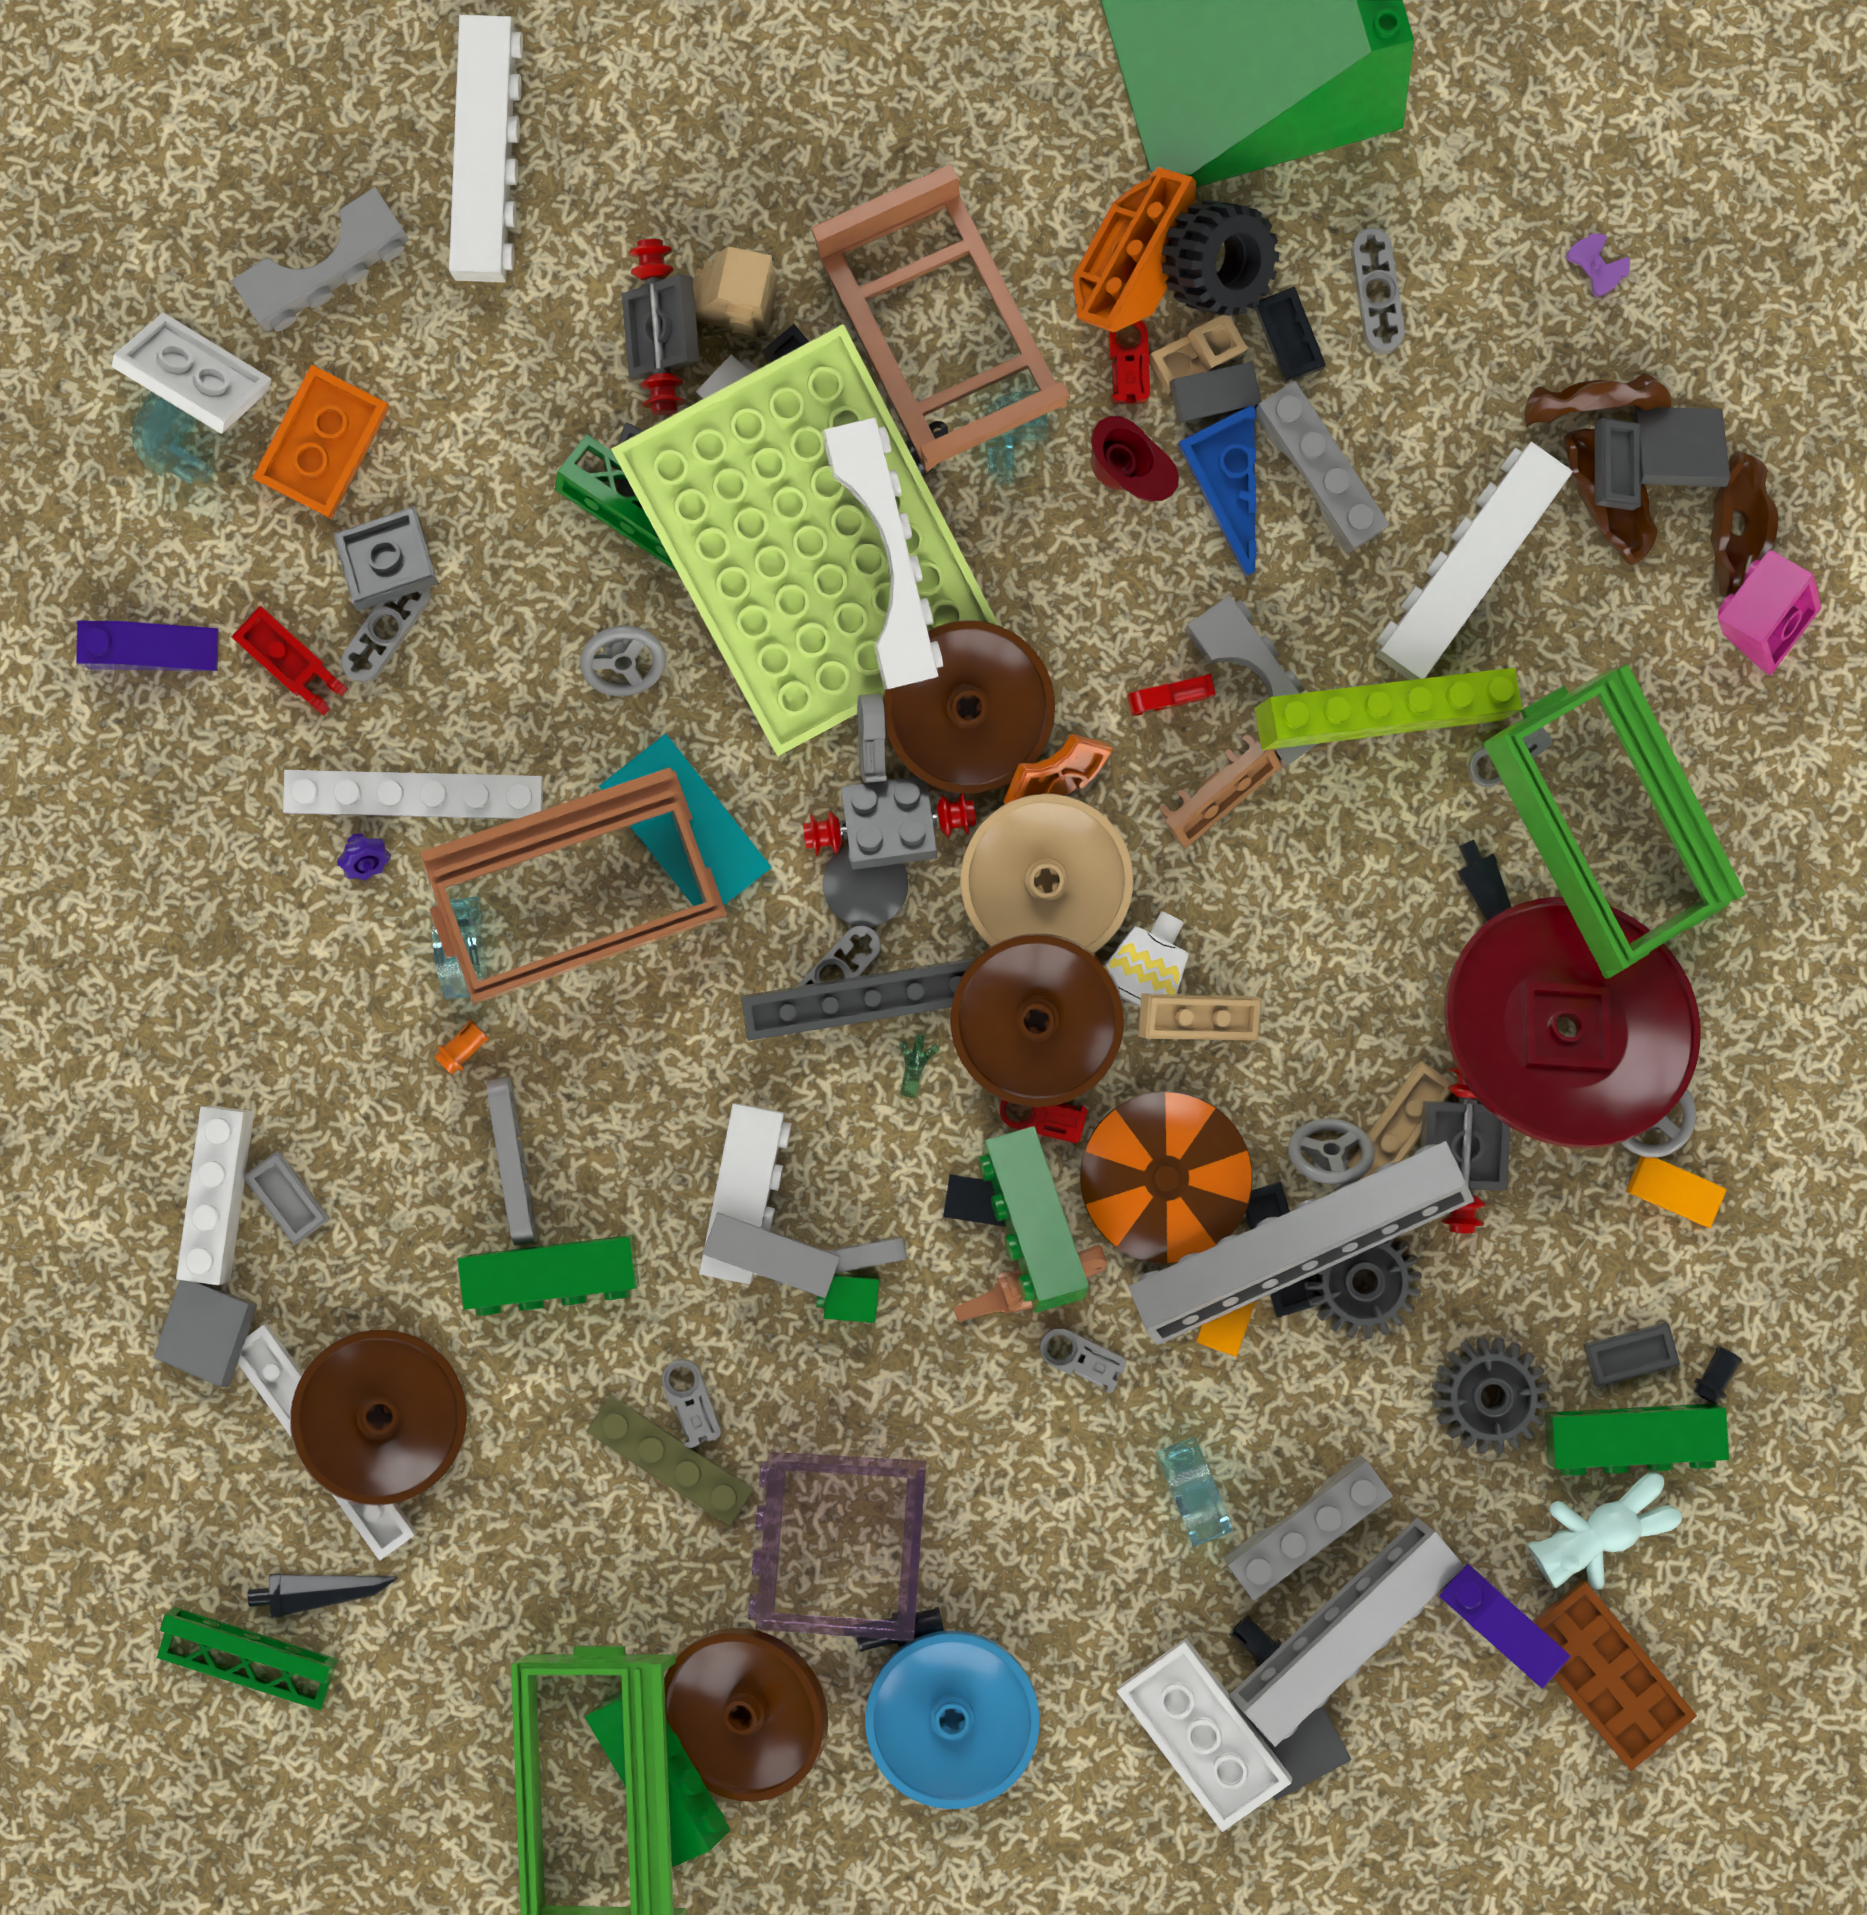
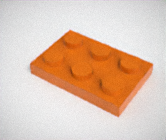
M311 364L253 479L332 520L390 405Z

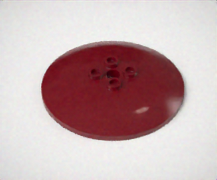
M1563 897L1540 898L1520 903L1506 909L1484 924L1467 942L1452 968L1445 994L1444 1021L1453 1060L1463 1080L1483 1106L1509 1127L1528 1137L1544 1143L1568 1148H1598L1625 1142L1647 1131L1663 1119L1679 1102L1694 1075L1699 1057L1701 1026L1696 998L1682 966L1670 949L1663 943L1650 951V954L1611 978L1605 979ZM1610 906L1629 944L1651 931L1635 918ZM1564 1017L1570 1019L1576 1027V1035L1574 1037L1562 1035L1557 1029V1018Z

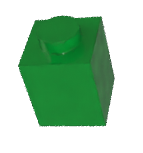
M834 1273L826 1298L817 1296L816 1308H824L823 1319L875 1323L880 1277Z

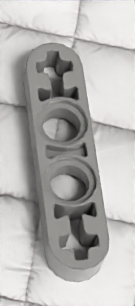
M509 1076L487 1080V1095L511 1239L514 1245L533 1243L537 1241V1230L529 1182L524 1183V1178L528 1177L522 1140H517V1135H521L513 1084Z

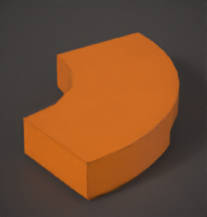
M1071 734L1064 746L1049 759L1035 764L1019 763L1003 802L1007 804L1021 797L1035 794L1066 796L1077 788L1081 790L1102 769L1113 748L1105 742Z

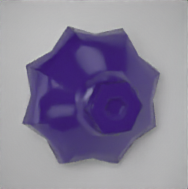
M353 834L347 839V844L337 859V864L343 869L344 877L347 879L359 878L365 881L372 875L383 872L384 865L391 859V854L385 848V843L382 839L366 838L363 834Z

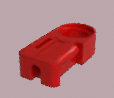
M1142 320L1129 325L1135 327L1140 334V342L1134 347L1125 348L1121 346L1116 340V332H1109V360H1116L1112 362L1113 394L1111 395V401L1114 404H1143L1149 399L1148 330Z
M1206 674L1196 678L1138 690L1127 694L1131 716L1143 715V712L1155 709L1156 712L1211 699L1216 696L1212 675Z
M1001 1100L999 1107L1000 1116L1009 1127L1022 1130L1034 1126L1039 1135L1072 1143L1080 1141L1087 1115L1085 1106L1081 1105L1080 1111H1077V1106L1066 1103L1047 1107H1031V1114L1027 1120L1014 1122L1006 1113L1008 1101Z

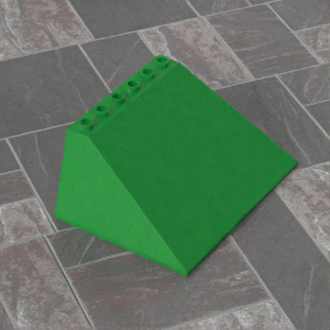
M1100 0L1150 173L1161 167L1194 178L1197 188L1403 129L1414 37L1403 0Z

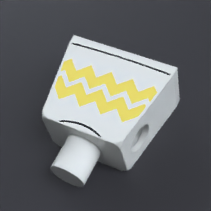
M1161 911L1150 933L1140 927H1132L1105 963V966L1114 977L1123 999L1141 1007L1142 993L1177 994L1189 953L1173 945L1184 922Z

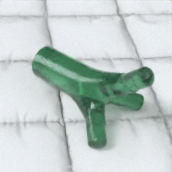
M922 1034L916 1036L912 1051L905 1041L899 1043V1048L905 1061V1071L900 1089V1095L916 1098L922 1071L929 1059L940 1050L939 1046L934 1044L923 1052L925 1037Z

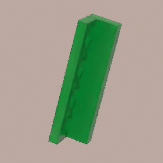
M586 434L557 471L555 491L677 572L645 511L639 507L641 504L637 496L624 497L616 492L614 480L627 478L613 452ZM589 451L603 460L605 472L589 474L577 466V464L586 452Z
M177 1607L172 1608L164 1615L159 1630L164 1632L156 1657L163 1661L320 1711L323 1708L338 1661L336 1658ZM174 1636L198 1643L200 1650L185 1656L170 1651ZM214 1648L239 1656L241 1663L229 1669L219 1667L210 1650ZM203 1654L207 1662L195 1658ZM255 1661L280 1669L282 1676L269 1683L260 1680L251 1663ZM244 1667L248 1675L235 1671ZM298 1675L320 1682L316 1697L299 1692L292 1676ZM285 1680L289 1689L276 1684Z

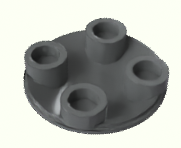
M849 845L840 849L827 864L823 876V892L828 906L840 919L855 926L872 927L890 920L901 909L908 892V876L903 863L852 870Z

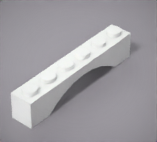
M875 417L824 429L822 438L832 477L846 487L865 507L880 533L887 554L890 573L889 606L883 629L874 646L884 690L939 677L937 668L943 667L942 655L938 642H930L926 625L933 624L932 614L927 598L920 600L916 582L922 581V573L917 556L909 557L906 539L912 538V533L906 512L901 514L898 512L895 497L902 495L897 472L895 469L888 470L885 453L891 452L886 427L878 428Z

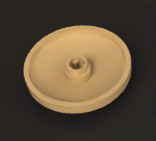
M1035 794L1021 797L1001 806L990 814L977 828L969 841L962 861L961 895L965 910L973 927L990 946L1017 935L1047 933L1071 939L1094 953L1113 937L1124 921L1132 898L1133 868L1128 849L1120 833L1097 809L1069 796Z

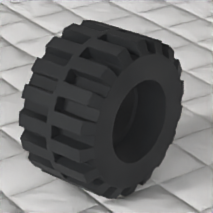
M1213 200L1202 201V204L1194 203L1188 207V213L1181 212L1176 217L1177 226L1175 228L1170 227L1166 234L1170 239L1168 246L1163 245L1162 255H1166V262L1161 264L1162 273L1169 276L1165 281L1168 289L1175 291L1173 297L1181 303H1186V306L1192 309L1231 316V314L1240 315L1246 313V308L1253 309L1259 304V296L1266 297L1270 290L1268 283L1270 279L1275 280L1277 271L1274 270V264L1279 262V252L1275 251L1274 248L1278 240L1276 234L1270 233L1272 228L1270 221L1262 218L1260 211L1249 208V206ZM1224 242V261L1221 269L1217 273L1216 258L1218 251Z

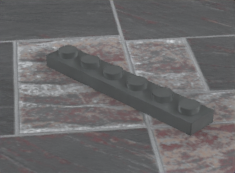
M977 957L742 995L740 998L746 1038L748 1041L950 1008L952 1007L953 997L962 976Z

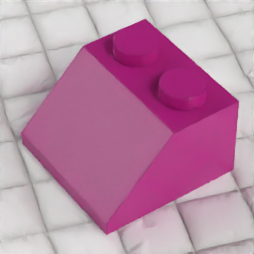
M1769 549L1761 561L1757 559L1750 565L1744 576L1743 585L1735 595H1728L1719 608L1718 621L1722 634L1770 676L1821 610L1814 574Z

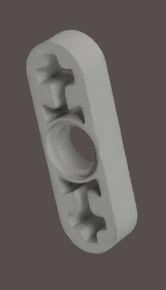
M1368 228L1357 235L1351 247L1365 343L1371 351L1377 354H1389L1398 348L1405 335L1394 256L1389 236L1380 229ZM1368 239L1373 241L1374 246L1382 247V250L1376 255L1377 269L1386 266L1387 271L1375 270L1363 275V270H1369L1371 267L1369 254L1361 253L1360 250L1364 248ZM1372 281L1385 283L1389 289V298L1381 303L1371 301L1366 294L1367 284ZM1392 308L1393 313L1387 312L1384 318L1386 328L1394 330L1395 334L1390 337L1388 344H1383L1382 338L1374 337L1373 334L1380 327L1379 314L1370 317L1369 311L1378 313Z
M431 587L419 590L418 592L421 594V597L417 601L410 598L402 608L410 613L406 620L396 610L387 607L391 600L374 607L342 655V669L348 677L360 683H368L375 680L381 674L429 604L432 595ZM405 596L393 599L392 601L399 606ZM384 616H392L398 622L397 634L391 639H380L375 632L377 621ZM368 635L374 643L386 649L382 655L374 649L368 658V661L373 665L369 671L361 669L356 674L354 672L356 664L352 659L356 654L364 656L371 646L363 643Z
M866 926L851 928L797 986L807 985L811 980L814 984L821 983L819 978L820 972L829 964L840 966L844 971L845 979L859 977L880 953L881 942L877 933ZM867 934L872 938L869 946L873 951L868 956L863 953L858 954L852 962L859 965V968L854 973H851L848 965L841 959L834 957L838 950L842 949L844 955L847 956L854 947L850 941L854 935L863 938Z

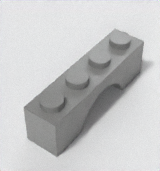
M376 187L339 210L341 218L340 238L334 251L323 262L306 269H290L278 265L266 257L231 280L257 322L267 333L273 329L278 332L288 328L297 320L296 314L309 305L311 308H317L325 304L332 298V290L345 282L347 285L357 283L368 274L369 270L367 268L380 259L384 262L390 261L403 252L405 248L403 244L410 239Z
M1294 380L1258 404L1255 410L1256 418L1277 450L1290 459L1307 482L1318 502L1323 520L1346 555H1349L1383 533L1390 525L1297 382Z
M1230 595L1190 622L1184 629L1208 664L1234 662L1248 667L1262 680L1268 697L1298 694L1304 691V687L1297 676L1291 670L1284 672L1275 658L1279 656V652L1272 641L1266 635L1260 638L1251 625L1255 621L1254 617L1241 600L1235 603ZM1317 744L1274 749L1282 768H1285Z
M1358 1455L1325 1480L1321 1488L1296 1511L1273 1526L1257 1531L1224 1556L1223 1559L1253 1601H1255L1393 1497V1495L1363 1456Z

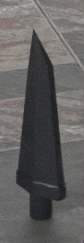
M1474 839L1459 845L1458 847L1467 866L1457 870V873L1488 922L1494 916L1511 908L1497 865V859L1494 853L1483 858Z
M269 1574V1588L248 1590L249 1607L270 1605L271 1618H280L284 1615L375 1596L398 1577Z

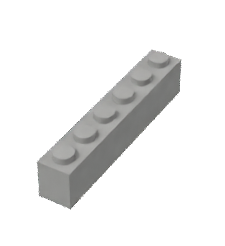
M1417 1517L1228 1696L1276 1747L1283 1739L1293 1735L1298 1725L1315 1709L1322 1707L1328 1701L1330 1695L1346 1679L1355 1676L1362 1664L1378 1649L1385 1647L1391 1641L1393 1635L1407 1621L1417 1617L1424 1609L1425 1604L1440 1590L1445 1589L1465 1566L1436 1531Z

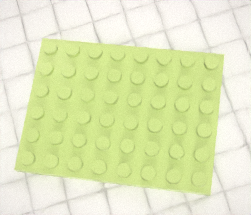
M844 324L611 448L777 757L856 715L858 695L881 694L883 697L884 691L874 646L883 629L889 606L890 573L887 554L880 533L865 507L846 487L832 477L822 438L824 429L875 417L878 428L886 427L891 452L885 453L888 470L895 469L897 472L902 495L895 497L899 514L906 512L912 533V538L906 539L909 557L917 556L922 573V581L916 582L920 600L927 598L932 614L933 624L926 625L927 630L944 623L961 620H977L999 626Z

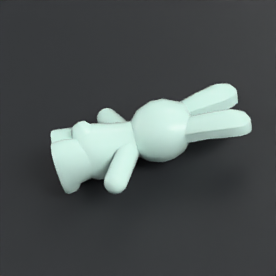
M1656 1471L1645 1474L1619 1501L1597 1507L1589 1516L1588 1521L1563 1502L1556 1501L1550 1506L1551 1515L1567 1528L1558 1530L1551 1538L1542 1541H1531L1527 1545L1547 1582L1553 1588H1557L1571 1575L1586 1567L1588 1585L1593 1590H1600L1605 1583L1603 1551H1624L1633 1546L1639 1537L1656 1535L1676 1528L1681 1523L1682 1514L1674 1506H1661L1637 1515L1661 1493L1664 1486L1663 1476Z

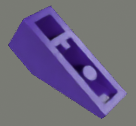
M77 620L76 664L94 670L218 671L219 629L127 621Z
M1468 1563L1439 1595L1452 1609L1542 1689L1571 1657Z

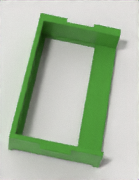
M1628 664L1606 670L1570 692L1567 691L1565 686L1554 690L1520 710L1523 716L1522 720L1482 742L1605 979L1611 978L1650 954V951L1679 933L1694 927L1730 905V902L1746 895ZM1596 695L1702 898L1699 902L1630 944L1523 740L1524 737Z
M574 1646L573 1654L525 1655L511 1664L521 1915H686V1908H673L664 1671L676 1663L675 1654H626L625 1646ZM536 1675H621L631 1907L545 1905Z

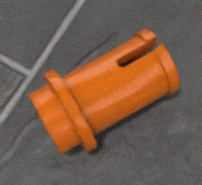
M470 1019L444 1047L442 1045L437 1047L439 1052L434 1058L452 1075L458 1069L462 1072L465 1069L463 1064L490 1038Z

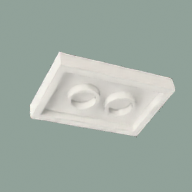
M165 313L160 314L119 349L113 356L111 366L221 434L268 392L271 383L270 377Z

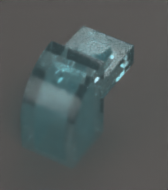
M151 391L138 411L132 428L133 445L140 460L161 477H163L172 463L173 465L169 472L190 485L193 484L195 479L208 485L216 473L208 464L181 448L198 422V419Z
M1016 391L1005 394L996 399L987 408L983 417L1039 391ZM1047 413L986 441L995 442V447H987L988 473H996V485L1014 483V442L1047 440Z
M479 896L451 899L449 901L478 981L488 978V964L482 943V908ZM432 922L434 958L444 999L470 997L456 957L446 958L435 924Z
M1194 1436L1156 1451L1157 1459L1192 1546L1195 1547L1233 1532L1223 1501L1196 1437Z

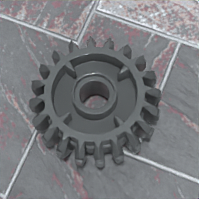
M1393 1238L1316 1273L1317 1280L1305 1281L1304 1287L1306 1289H1318L1319 1291L1318 1294L1308 1299L1311 1306H1318L1324 1303L1325 1305L1319 1310L1317 1317L1324 1321L1334 1314L1330 1329L1338 1332L1344 1323L1347 1322L1346 1336L1350 1338L1356 1336L1358 1327L1361 1326L1363 1337L1372 1339L1373 1325L1375 1324L1381 1334H1389V1327L1386 1323V1320L1389 1318L1396 1325H1403L1404 1321L1397 1314L1398 1310L1402 1308L1406 1312L1413 1313L1415 1307L1406 1302L1405 1299L1407 1295L1420 1297L1421 1294L1419 1289L1409 1286V1281L1422 1279L1421 1272L1407 1270V1267L1418 1262L1417 1256L1414 1254L1401 1256L1409 1246L1407 1241L1401 1240L1392 1246L1391 1244L1395 1239ZM1360 1269H1369L1373 1275L1371 1287L1363 1292L1356 1291L1352 1284L1354 1274Z
M1482 1336L1477 1338L1478 1351H1474L1473 1347L1464 1341L1461 1343V1349L1465 1355L1462 1359L1452 1351L1447 1354L1448 1359L1455 1364L1451 1370L1443 1365L1438 1366L1437 1371L1447 1377L1446 1383L1440 1381L1432 1382L1434 1390L1444 1392V1396L1432 1399V1406L1435 1408H1447L1436 1419L1442 1425L1453 1422L1446 1434L1452 1439L1462 1434L1461 1446L1468 1449L1476 1440L1477 1451L1485 1454L1491 1441L1494 1451L1497 1454H1502L1505 1449L1504 1440L1507 1439L1511 1447L1517 1449L1520 1447L1517 1434L1521 1432L1528 1439L1534 1437L1533 1431L1527 1427L1531 1421L1537 1425H1543L1544 1419L1535 1414L1536 1408L1548 1409L1549 1402L1538 1398V1394L1546 1393L1550 1388L1545 1382H1535L1536 1379L1545 1373L1542 1367L1534 1366L1528 1369L1535 1358L1532 1353L1526 1352L1518 1358L1521 1345L1512 1342L1505 1350V1342L1501 1337H1495L1490 1349L1487 1339ZM1490 1384H1497L1500 1389L1498 1401L1491 1406H1484L1481 1402L1482 1390Z

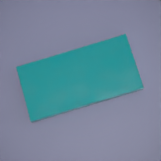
M665 733L600 784L599 787L601 790L669 767L671 771L675 770L692 816L689 824L705 868L710 867L723 905L725 906L770 871L772 866ZM671 812L630 825L693 906L702 904L703 900Z

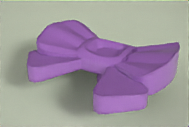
M1590 234L1587 238L1578 241L1572 246L1565 256L1568 261L1580 265L1589 276L1594 297H1601L1610 292L1619 283L1621 277L1625 278L1629 275L1630 259L1628 257L1610 264H1606L1599 254L1607 238L1604 234Z

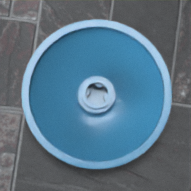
M953 1630L939 1631L918 1637L902 1646L890 1656L881 1667L871 1686L865 1718L866 1736L871 1754L886 1779L909 1798L919 1803L942 1809H962L977 1806L996 1798L1010 1788L1023 1774L1034 1754L1040 1722L1035 1690L1028 1674L1019 1661L1004 1647L991 1639L971 1632Z

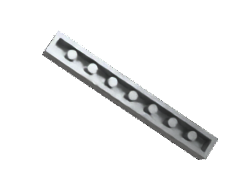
M1444 1141L1438 1145H1426L1420 1148L1412 1157L1398 1163L1384 1164L1374 1174L1366 1178L1341 1184L1336 1188L1335 1192L1320 1199L1306 1200L1300 1203L1295 1210L1285 1215L1266 1218L1250 1231L1221 1239L1215 1247L1201 1253L1185 1255L1177 1264L1162 1271L1148 1272L1141 1276L1138 1282L1128 1287L1145 1330L1155 1344L1159 1345L1474 1202V1199L1447 1142Z

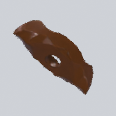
M1642 373L1635 380L1628 383L1613 380L1579 382L1565 388L1561 392H1551L1540 386L1535 388L1528 397L1524 412L1526 427L1538 422L1551 423L1570 412L1627 405L1646 411L1662 406L1671 409L1672 398L1666 387L1647 373Z
M1579 429L1567 433L1564 436V445L1569 468L1573 471L1571 474L1572 479L1594 525L1629 565L1637 564L1649 553L1658 533L1657 527L1650 516L1649 497L1645 485L1641 484V506L1635 510L1595 505V429Z
M1736 451L1730 455L1728 461L1730 480L1727 487H1719L1713 503L1714 515L1711 543L1715 553V569L1718 576L1719 592L1724 598L1730 594L1735 595L1744 583V576L1750 565L1757 559L1761 561L1768 550L1772 548L1778 530V511L1775 503L1766 491L1767 467L1756 457L1741 451ZM1734 511L1740 513L1745 522L1744 530L1739 536L1731 531Z

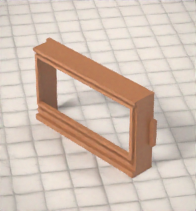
M669 767L420 852V859L437 906L429 909L446 958L456 957L472 1005L727 916L710 867L705 868L689 824L692 816L675 770L671 771ZM671 812L703 900L702 904L478 981L445 888Z

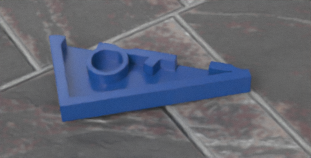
M1253 405L1178 443V447L1245 578L1255 573L1256 447L1254 436L1256 414Z

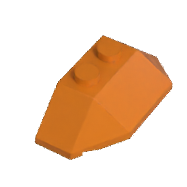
M1158 167L1150 174V178L1136 184L1112 203L1073 275L1074 296L1077 304L1076 315L1080 321L1114 333L1153 315L1168 288L1165 281L1169 276L1162 273L1161 265L1166 262V255H1162L1163 245L1168 246L1170 239L1166 234L1170 227L1175 228L1177 226L1176 217L1181 212L1188 213V207L1195 203L1196 181L1193 177Z

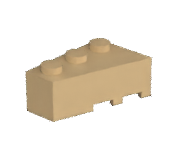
M728 246L714 257L713 262L707 261L704 264V269L698 268L695 271L693 289L696 322L732 329L731 334L745 340H756L757 335L767 337L778 290L772 255Z

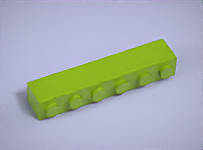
M1515 668L1273 696L1254 708L1261 750L1503 721L1523 709Z

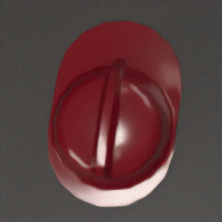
M1109 416L1097 423L1092 431L1090 462L1093 473L1104 486L1113 490H1126L1136 498L1149 502L1163 501L1174 494L1179 485V474L1176 465L1133 421L1121 416Z

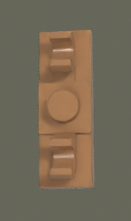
M1245 734L1242 739L1248 750L1241 756L1235 755L1230 749L1226 750L1225 754L1231 765L1228 764L1220 772L1209 776L1203 786L1196 791L1197 794L1192 798L1186 791L1179 790L1177 794L1183 805L1177 811L1169 810L1164 804L1160 806V810L1166 819L1165 823L1175 840L1184 849L1282 767L1274 749L1261 750L1260 740L1256 743L1253 737Z

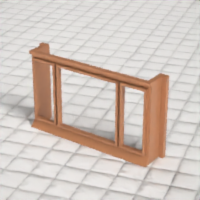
M951 164L811 227L818 257L926 473L946 459L1059 407L1060 409L1067 407V400L1070 399V394L1063 381L1055 382L960 197L958 176ZM946 208L962 239L961 241L861 287L858 286L843 256L844 254ZM970 254L1021 355L916 402L866 301ZM1029 370L1039 392L937 439L934 438L924 416L1021 371Z

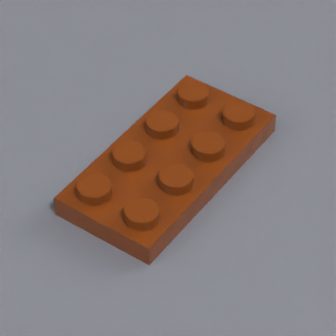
M1583 1579L1533 1620L1539 1628L1571 1656L1555 1674L1553 1679L1630 1771H1633L1697 1717L1695 1712Z

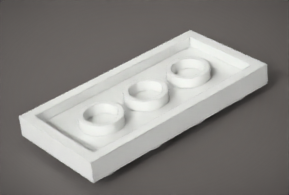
M1187 1637L1118 1686L1117 1693L1222 1832L1292 1783V1776L1242 1710L1228 1696L1227 1690Z

